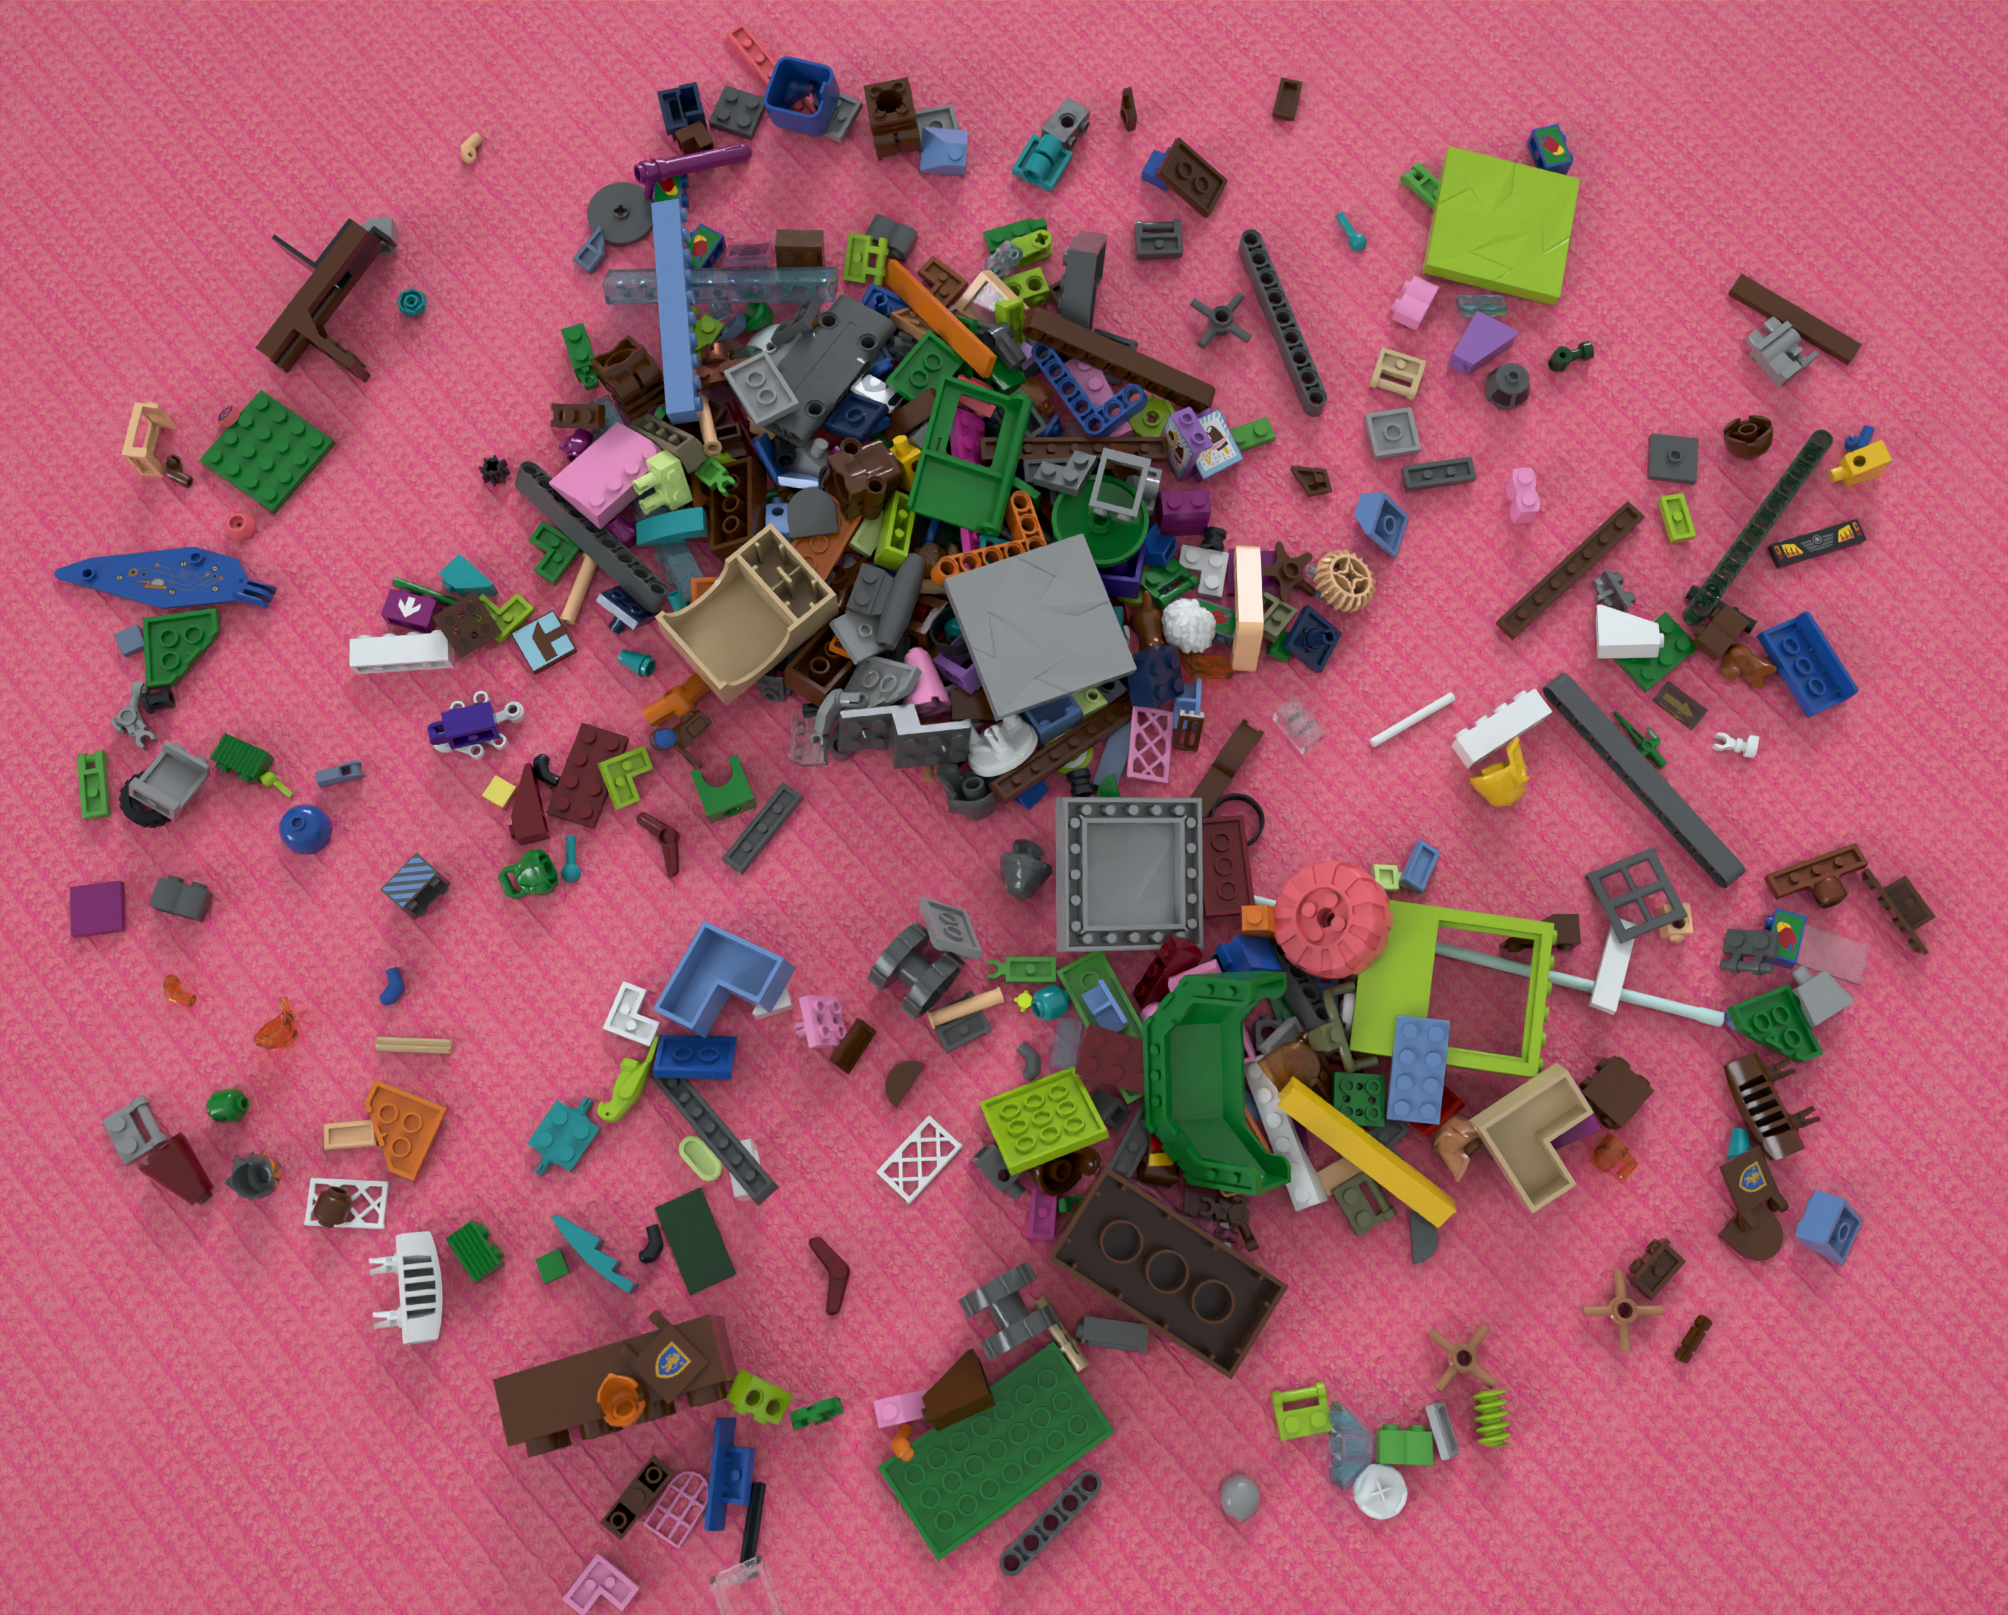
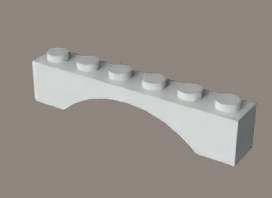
M1260 1055L1256 1057V1060L1244 1064V1073L1274 1154L1284 1156L1290 1163L1291 1182L1286 1184L1294 1208L1296 1211L1328 1201L1321 1179L1305 1153L1291 1116L1277 1106L1281 1101L1277 1098V1095L1282 1091L1283 1087L1264 1056Z

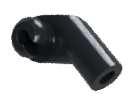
M539 754L532 763L536 778L556 788L560 776L549 771V757L546 754Z
M658 1224L646 1227L649 1242L644 1250H641L639 1253V1260L644 1264L656 1261L664 1248Z

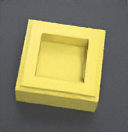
M495 775L482 796L505 810L518 788Z

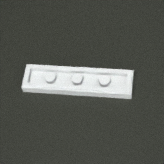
M1620 919L1625 930L1637 925ZM1611 924L1589 1006L1613 1015L1617 1010L1634 939L1620 944Z

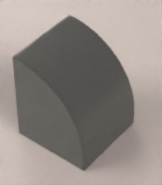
M1100 1089L1096 1091L1091 1099L1104 1125L1118 1132L1131 1113V1110L1118 1098Z

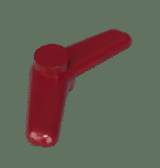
M641 812L636 817L637 823L654 835L659 844L662 845L667 875L670 878L675 877L679 873V832L651 815Z
M815 1237L809 1240V1246L827 1269L830 1277L826 1313L828 1315H835L841 1309L850 1276V1267L822 1238Z

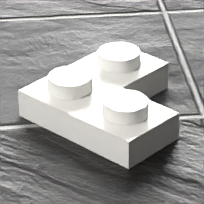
M1182 544L1179 563L1188 572L1201 574L1197 596L1221 600L1229 553Z
M623 981L603 1029L651 1047L661 1023L639 1015L648 991Z

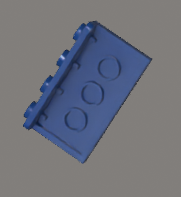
M1808 611L1801 613L1796 618L1765 630L1756 636L1807 718L1841 704L1858 693V687Z

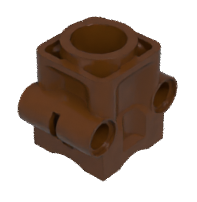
M847 438L842 441L838 453L827 457L826 465L828 466V471L824 477L823 485L828 493L838 500L841 513L846 521L860 515L867 520L879 518L883 503L887 502L896 490L899 491L902 482L901 468L892 451L886 448L880 439L861 445L858 440Z

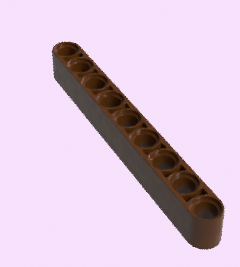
M1039 307L1028 309L1022 329L1026 337L1130 384L1139 385L1142 389L1184 408L1191 407L1195 413L1199 414L1208 408H1212L1216 392L1212 385Z

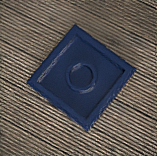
M848 392L823 424V427L827 432L844 438H854L861 444H864L887 414L889 408L887 404Z

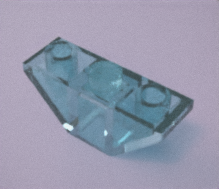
M1332 1401V1410L1329 1412V1421L1332 1426V1437L1329 1439L1332 1464L1329 1467V1475L1333 1484L1342 1490H1347L1373 1461L1372 1432L1346 1406L1338 1401Z

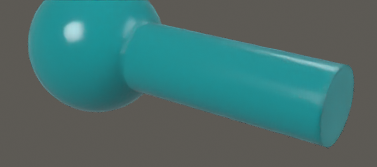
M1340 212L1335 218L1349 237L1350 248L1354 251H1362L1367 245L1366 237L1361 233H1357L1345 214Z
M566 836V865L561 870V876L569 883H574L581 877V869L576 864V836Z

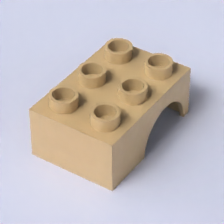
M770 523L725 559L722 573L702 596L677 612L665 613L662 610L655 618L663 636L727 706L838 615L839 609L835 592L774 525Z

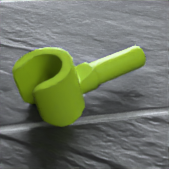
M269 771L260 776V780L267 788L275 785L288 798L294 795L280 782L276 774Z

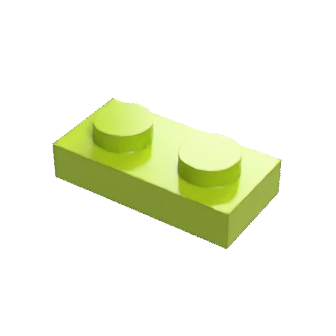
M1679 493L1660 497L1658 504L1670 543L1693 540L1696 537V533L1684 494Z

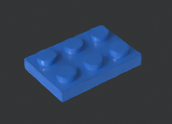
M660 1035L653 1068L654 1077L732 1079L737 1050V1037L706 1036V1038L691 1035Z

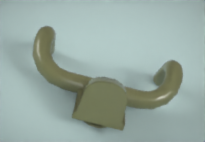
M1353 980L1329 987L1323 991L1324 1004L1330 1022L1311 1030L1308 1034L1309 1043L1315 1051L1329 1052L1338 1048L1343 1065L1349 1073L1379 1065L1377 1055L1353 1061L1339 1018L1334 996L1355 991L1356 987Z

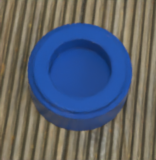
M886 360L874 366L870 374L883 381L892 374L894 367L890 361Z

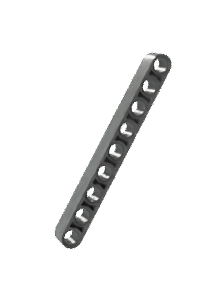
M1248 229L1242 233L1238 248L1239 255L1302 409L1308 416L1317 417L1323 412L1327 401L1326 391L1264 241L1258 231ZM1270 301H1275L1278 304H1272ZM1278 321H1284L1286 324H1281ZM1290 340L1294 342V344H1289L1286 341ZM1294 360L1301 361L1303 364H1298ZM1303 380H1307L1311 384H1305ZM1311 400H1315L1319 402V404H1313Z
M529 461L522 462L516 477L515 487L644 609L655 613L661 611L669 591L668 586L605 527L600 530L549 485L553 478L539 465Z

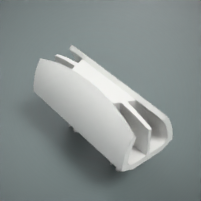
M413 1232L396 1235V1253H394V1256L369 1258V1264L383 1265L370 1269V1276L390 1272L398 1274L400 1298L398 1310L373 1312V1318L387 1319L375 1323L374 1330L399 1326V1329L402 1328L403 1345L437 1341L441 1326L443 1297L440 1265L431 1232Z

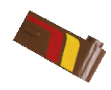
M1149 1132L1147 1155L1140 1161L1138 1180L1139 1182L1170 1188L1173 1184L1177 1183L1179 1178L1177 1162L1173 1163L1162 1149L1163 1144L1156 1134Z

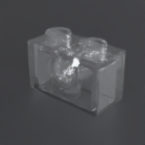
M1296 695L1279 706L1272 717L1302 755L1320 743L1326 734Z

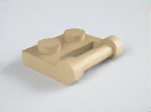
M1382 347L1369 387L1374 389L1379 387L1407 396L1406 399L1413 401L1426 361ZM1384 374L1410 382L1411 386L1407 387L1382 379L1380 375Z

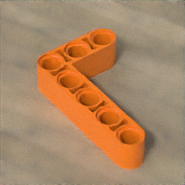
M1017 491L1009 498L1005 517L1013 541L943 557L931 570L932 581L939 586H943L946 578L970 571L964 567L963 562L967 563L971 570L989 564L985 557L991 559L994 563L1009 558L1007 552L1015 556L1030 551L1029 547L1036 549L1046 546L1047 544L1030 496L1026 492ZM1014 502L1017 503L1021 507V509L1017 508L1014 505ZM1022 525L1026 526L1028 528V531H1025L1022 528ZM941 568L946 569L949 575L942 573Z

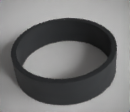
M952 606L942 610L933 619L930 626V636L941 653L948 656H960L969 652L965 641L955 645H944L937 642V636L942 626L955 617Z
M1240 793L1226 795L1216 802L1209 818L1213 817L1216 808L1226 801L1241 800L1250 804L1259 816L1260 828L1258 834L1250 841H1247V846L1249 847L1257 841L1263 831L1265 823L1263 810L1258 802L1250 796Z

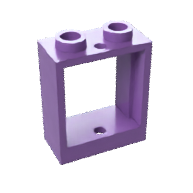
M959 635L950 645L965 641L963 635ZM969 652L960 656H948L940 653L932 660L943 678L966 692L972 694L982 685L974 663L967 670L960 666L970 657Z

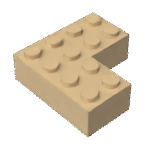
M1558 1063L1553 1064L1469 1120L1521 1203L1532 1213L1577 1185L1550 1142L1594 1112L1568 1070Z

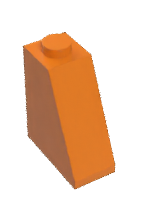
M1269 905L1242 906L1243 935L1268 938L1270 943L1274 944L1276 942L1274 935L1276 930L1274 908Z

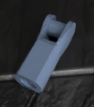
M355 760L336 767L316 771L319 787L323 788L364 778V773L360 770L362 762ZM350 770L351 774L345 775V771Z

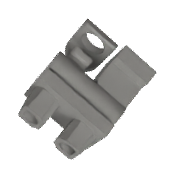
M1773 316L1762 326L1768 334L1767 337H1764L1758 330H1755L1745 341L1752 349L1748 355L1752 359L1755 358L1757 364L1775 385L1780 388L1813 362L1819 354L1817 351H1813L1807 357L1801 356L1800 353L1803 351V348L1798 346L1801 342L1799 333L1791 328L1792 325L1788 321L1782 324Z

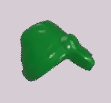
M741 290L738 295L747 303L744 315L747 317L744 331H760L770 326L774 320L771 307L762 298L752 295L747 290Z

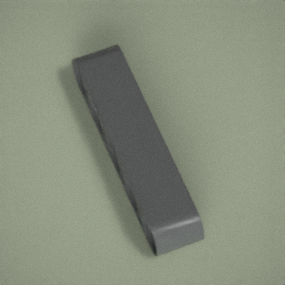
M1275 942L1272 946L1282 967V972L1287 973V989L1283 996L1304 1031L1309 1033L1311 1030L1329 1023L1323 994L1310 974L1289 962L1284 956L1285 952L1281 946ZM1344 1030V1034H1345L1346 1040H1348L1347 1033H1346V1031ZM1338 1048L1329 1052H1321L1325 1057H1331L1338 1051Z
M1088 1469L1079 1473L1001 1553L999 1564L1004 1574L1007 1576L1018 1575L1099 1493L1102 1481L1096 1472ZM1087 1475H1092L1096 1478L1095 1488L1089 1491L1083 1489V1478ZM1067 1495H1074L1077 1498V1505L1073 1510L1063 1508L1062 1501ZM1047 1515H1054L1058 1519V1525L1056 1528L1048 1530L1043 1526V1519ZM1032 1534L1038 1538L1039 1543L1036 1548L1030 1550L1023 1545V1541L1027 1535ZM1011 1554L1017 1556L1019 1565L1015 1569L1006 1568L1003 1563L1006 1556Z

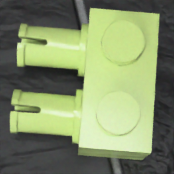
M666 449L645 460L649 473L632 481L633 487L639 495L652 487L655 488L656 493L639 501L640 507L646 515L662 505L674 511L693 500L680 460Z

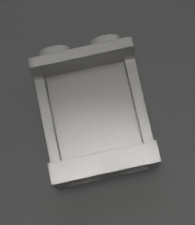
M165 741L161 753L139 779L135 777L130 782L129 796L174 821L209 778L210 765L202 757H194L186 752L181 745Z

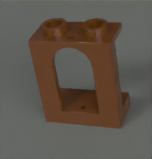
M920 593L916 604L924 603L932 610L923 623L910 620L904 633L917 637L918 647L928 651L933 643L930 636L931 623L936 615L949 607L947 601Z

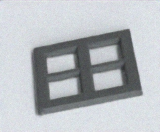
M1652 847L1590 872L1585 876L1586 879H1589L1620 944L1688 917L1655 853L1656 848ZM1648 860L1658 881L1637 889L1628 868ZM1621 871L1630 892L1610 900L1601 879ZM1663 890L1673 911L1652 919L1642 898ZM1636 901L1646 922L1625 930L1615 909Z

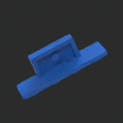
M736 1418L716 1419L713 1453L711 1455L710 1481L707 1487V1508L704 1514L705 1531H724L727 1503L737 1505L750 1504L755 1448L733 1446Z

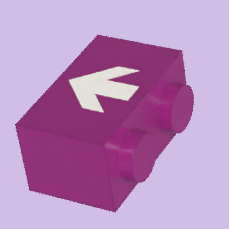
M400 588L399 591L390 589L381 616L387 624L429 634L437 626L432 617L440 613L442 607L433 596L427 594L422 596L414 595L413 592Z

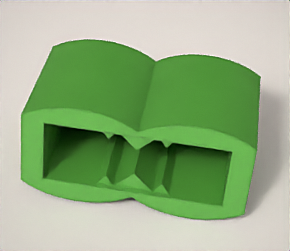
M1382 1424V1429H1375L1376 1463L1433 1465V1432L1425 1431V1425H1409V1430H1399L1398 1424Z

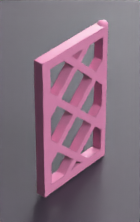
M1133 706L1127 778L1163 784L1168 783L1174 712ZM1138 712L1144 713L1149 719L1142 726L1137 723ZM1159 716L1167 717L1166 729L1164 731L1155 720ZM1150 723L1159 733L1152 741L1143 731ZM1138 733L1147 744L1139 751L1135 748V740ZM1161 738L1165 741L1164 754L1162 756L1153 745ZM1148 748L1157 758L1149 766L1141 756ZM1136 758L1144 768L1141 773L1133 772V763ZM1158 763H1161L1163 766L1162 777H1157L1151 770Z

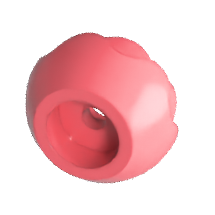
M246 512L232 513L225 521V531L234 540H246L255 531V520Z

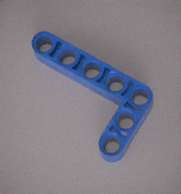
M1039 342L1035 343L1032 347L1031 355L1091 437H1108L1146 407L1148 398L1139 385L1130 384L1099 408H1096L1054 349ZM1044 351H1049L1046 358L1040 359V355ZM1062 369L1059 376L1053 377L1055 370ZM1075 387L1072 394L1066 395L1068 388ZM1140 394L1137 401L1130 402L1132 395ZM1088 405L1086 412L1079 413L1081 406ZM1121 408L1118 416L1111 417L1114 409ZM1096 423H1101V428L1093 432L1092 427Z

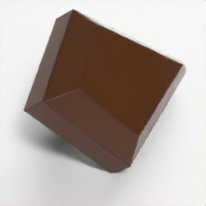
M1291 466L1290 471L1308 497L1332 492L1326 469Z

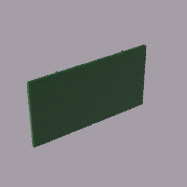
M701 1187L655 1208L681 1271V1277H683L690 1295L736 1275Z

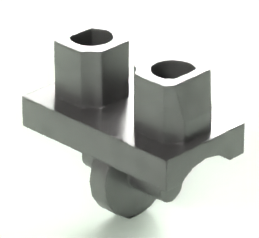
M1608 569L1592 582L1599 594L1594 599L1596 604L1604 602L1607 607L1625 612L1636 601L1632 592H1624L1622 589L1623 577L1619 572L1612 573Z

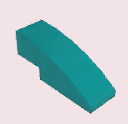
M703 507L689 508L660 514L637 522V546L646 547L684 543L688 538L707 537L706 512Z

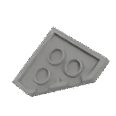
M877 656L859 663L844 691L864 692L865 696L860 698H866V704L863 708L845 707L843 711L884 707L895 703L913 691L922 671L916 666ZM840 714L836 717L835 721L839 722Z

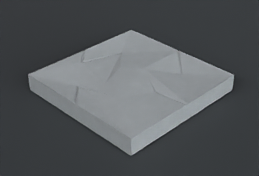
M1083 533L944 580L943 586L996 721L1129 676L1137 670Z
M1055 798L1057 952L1160 950L1170 934L1192 940L1199 949H1204L1202 798Z

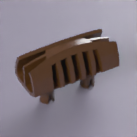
M1755 1052L1724 1065L1733 1099L1747 1128L1771 1160H1778L1805 1149L1806 1147L1798 1134L1799 1129L1819 1122L1820 1118L1816 1116L1805 1119L1806 1116L1816 1111L1813 1106L1791 1115L1787 1112L1777 1093L1774 1082L1796 1074L1795 1069L1781 1071L1782 1068L1791 1063L1789 1058L1766 1067L1763 1065L1758 1053Z

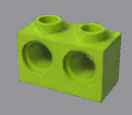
M1040 267L1001 279L1020 299L1024 300V303L1029 308L1040 307L1049 302L1050 289ZM1032 288H1037V289H1039V290H1038V291H1032V290H1030V289H1032ZM997 292L1000 301L1005 300V299Z
M740 1369L726 1396V1399L734 1404L733 1410L744 1416L750 1412L754 1414L752 1417L754 1420L764 1425H767L768 1421L779 1425L793 1398L792 1394L781 1387L743 1369Z

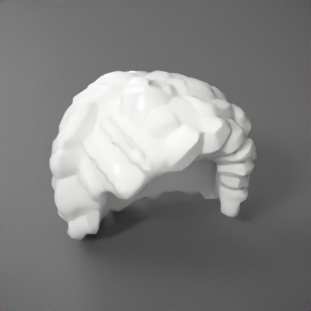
M1181 598L1172 602L1164 609L1161 621L1167 644L1178 646V649L1180 648L1182 652L1187 654L1191 650L1194 653H1203L1206 648L1211 646L1212 640L1215 637L1216 621L1212 613L1207 611L1206 608H1201L1196 599Z

